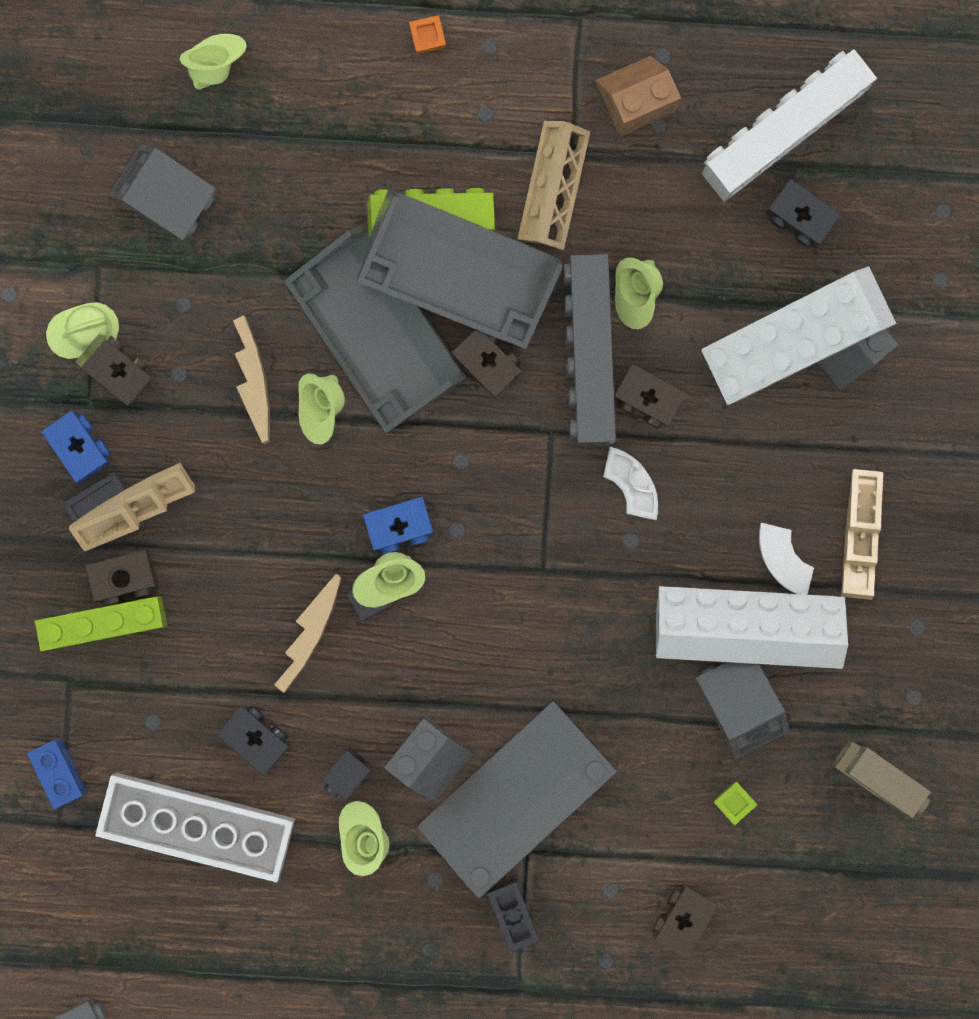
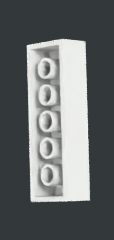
M854 49L847 55L844 51L836 55L829 61V65L824 69L825 72L823 74L819 70L813 73L804 81L805 84L800 87V92L797 93L793 89L780 100V103L776 106L778 109L774 112L771 108L763 112L755 119L756 122L752 125L753 128L751 130H748L746 127L741 129L731 138L732 141L728 143V148L724 150L720 146L707 156V160L704 162L706 166L702 175L723 202L731 198L869 90L877 77Z
M868 266L834 281L701 350L727 405H730L895 325L896 322Z
M659 586L656 606V658L843 669L848 648L845 597Z
M114 773L110 777L95 836L278 882L281 877L295 818Z

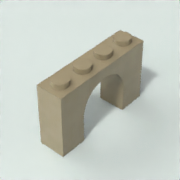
M850 740L847 741L831 765L890 807L911 818L915 814L921 815L930 802V799L927 797L931 791L865 746L860 747Z

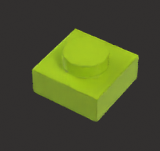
M737 781L713 801L733 825H736L757 806L756 802Z

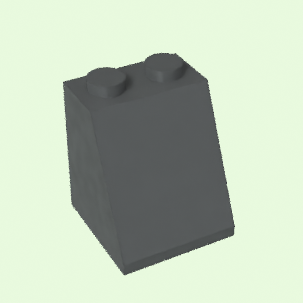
M140 144L110 191L109 196L175 238L184 240L186 236H191L198 225L196 219L201 211H206L214 200V195L212 194L216 188L157 148Z
M885 329L817 362V364L836 387L842 390L899 344Z
M726 662L718 667H708L700 673V676L696 677L699 689L735 760L790 732L786 712L759 664Z
M425 715L389 759L384 768L408 788L435 802L473 753Z

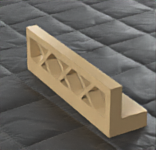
M544 121L517 240L525 243L542 244L556 250H564L590 131L565 121ZM571 133L579 136L576 149L573 151L569 144ZM568 163L571 172L570 177L565 181L562 172L564 165ZM562 193L564 198L563 208L558 210L556 199L557 195ZM554 222L557 227L555 241L548 238L550 226Z

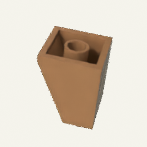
M652 56L595 80L619 136H623L675 113L681 100L669 70Z

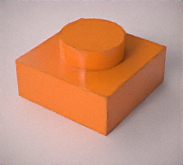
M439 15L409 22L416 54L446 47Z

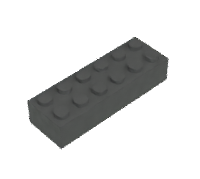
M608 254L571 255L569 263L564 264L563 285L569 286L570 295H565L564 312L565 317H571V326H566L565 329L566 348L572 347V357H568L567 378H573V388L568 390V408L574 409L575 419H570L569 436L570 440L576 439V446L613 445L616 442Z

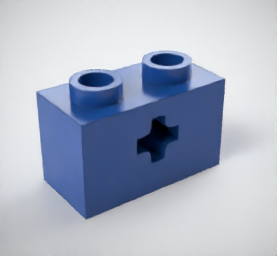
M70 411L41 432L74 481L81 484L111 464L107 458L111 453L101 439L97 441L90 433L93 426L83 413L78 415L76 412ZM75 439L85 441L82 445L84 450L82 453L76 450L73 451V448L76 446Z
M423 497L363 515L373 550L380 549L382 555L400 550L398 544L409 540L411 546L429 541L428 535L433 533ZM400 518L402 523L407 522L409 526L404 529V534L399 536L397 531L392 532L390 528L395 525V519Z
M61 738L55 739L27 753L53 809L88 793Z

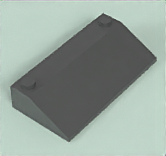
M389 188L377 215L356 281L526 349L564 265L556 256Z
M363 225L348 230L284 280V282L384 432L388 433L467 379V376L419 306L356 281L370 239L368 237V229Z
M552 701L420 822L417 827L456 874L480 898L617 771L557 704Z

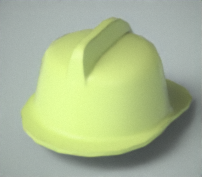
M213 35L192 49L182 53L180 61L181 64L188 68V73L193 80L194 87L200 90L209 85L224 82L229 75L231 63L245 53L247 45L245 40L238 35Z
M625 258L616 267L615 308L620 320L632 329H642L650 323L655 310V299L663 288L662 276L655 267L653 260L640 261L636 258Z
M97 302L86 303L62 311L55 315L48 324L46 331L47 343L51 350L60 357L67 359L79 358L99 333L106 339L110 335L115 339L117 338L119 331L118 318L108 306Z
M307 373L299 381V424L308 440L314 444L322 445L328 442L333 435L335 416L341 412L345 404V397L338 384L337 376L318 377L315 374Z
M386 553L376 561L374 567L361 573L355 580L352 588L353 596L359 604L365 607L386 605L416 593L424 584V569L420 564L411 560L410 556H406L403 553Z
M354 801L348 803L342 809L339 816L342 857L348 870L355 875L366 876L373 874L380 867L389 852L390 843L386 832L382 829L379 815L374 808L366 802Z

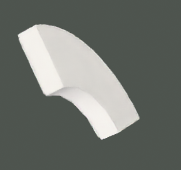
M610 447L603 477L613 481L622 490L626 500V514L657 520L658 498L649 474L631 455Z
M760 523L759 548L762 559L773 578L790 592L807 595L814 567L803 563L795 554L791 544V530Z

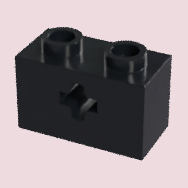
M792 179L788 181L766 212L770 216L769 221L781 230L787 228L795 234L794 239L806 248L810 246L816 248L841 215ZM803 210L807 213L805 215L806 220L800 223L796 220L797 213Z
M243 705L217 735L265 775L290 746L286 741L289 736L276 725L270 728L262 720L265 716L256 707L251 705L247 708ZM259 730L262 732L260 739L263 743L257 742L253 745L250 743L252 736L249 734V731L255 733Z
M349 747L324 776L323 780L327 783L324 788L336 799H339L340 796L347 799L369 774L373 766Z
M515 878L490 888L487 894L510 952L539 941L537 930L517 879Z

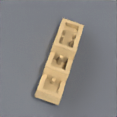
M243 315L233 320L246 349L235 353V356L247 382L236 388L261 442L265 445L270 443V405L267 381L257 343L248 320Z
M178 463L129 487L97 506L71 524L69 530L85 552L138 530L139 522L167 511L168 503L194 493L195 485L182 464Z
M852 470L845 532L841 597L872 600L874 597L875 566L878 560V538L881 530L883 472Z
M335 574L296 620L305 630L285 652L294 662L274 684L283 693L288 690L306 666L322 638L333 612L342 577L338 574Z

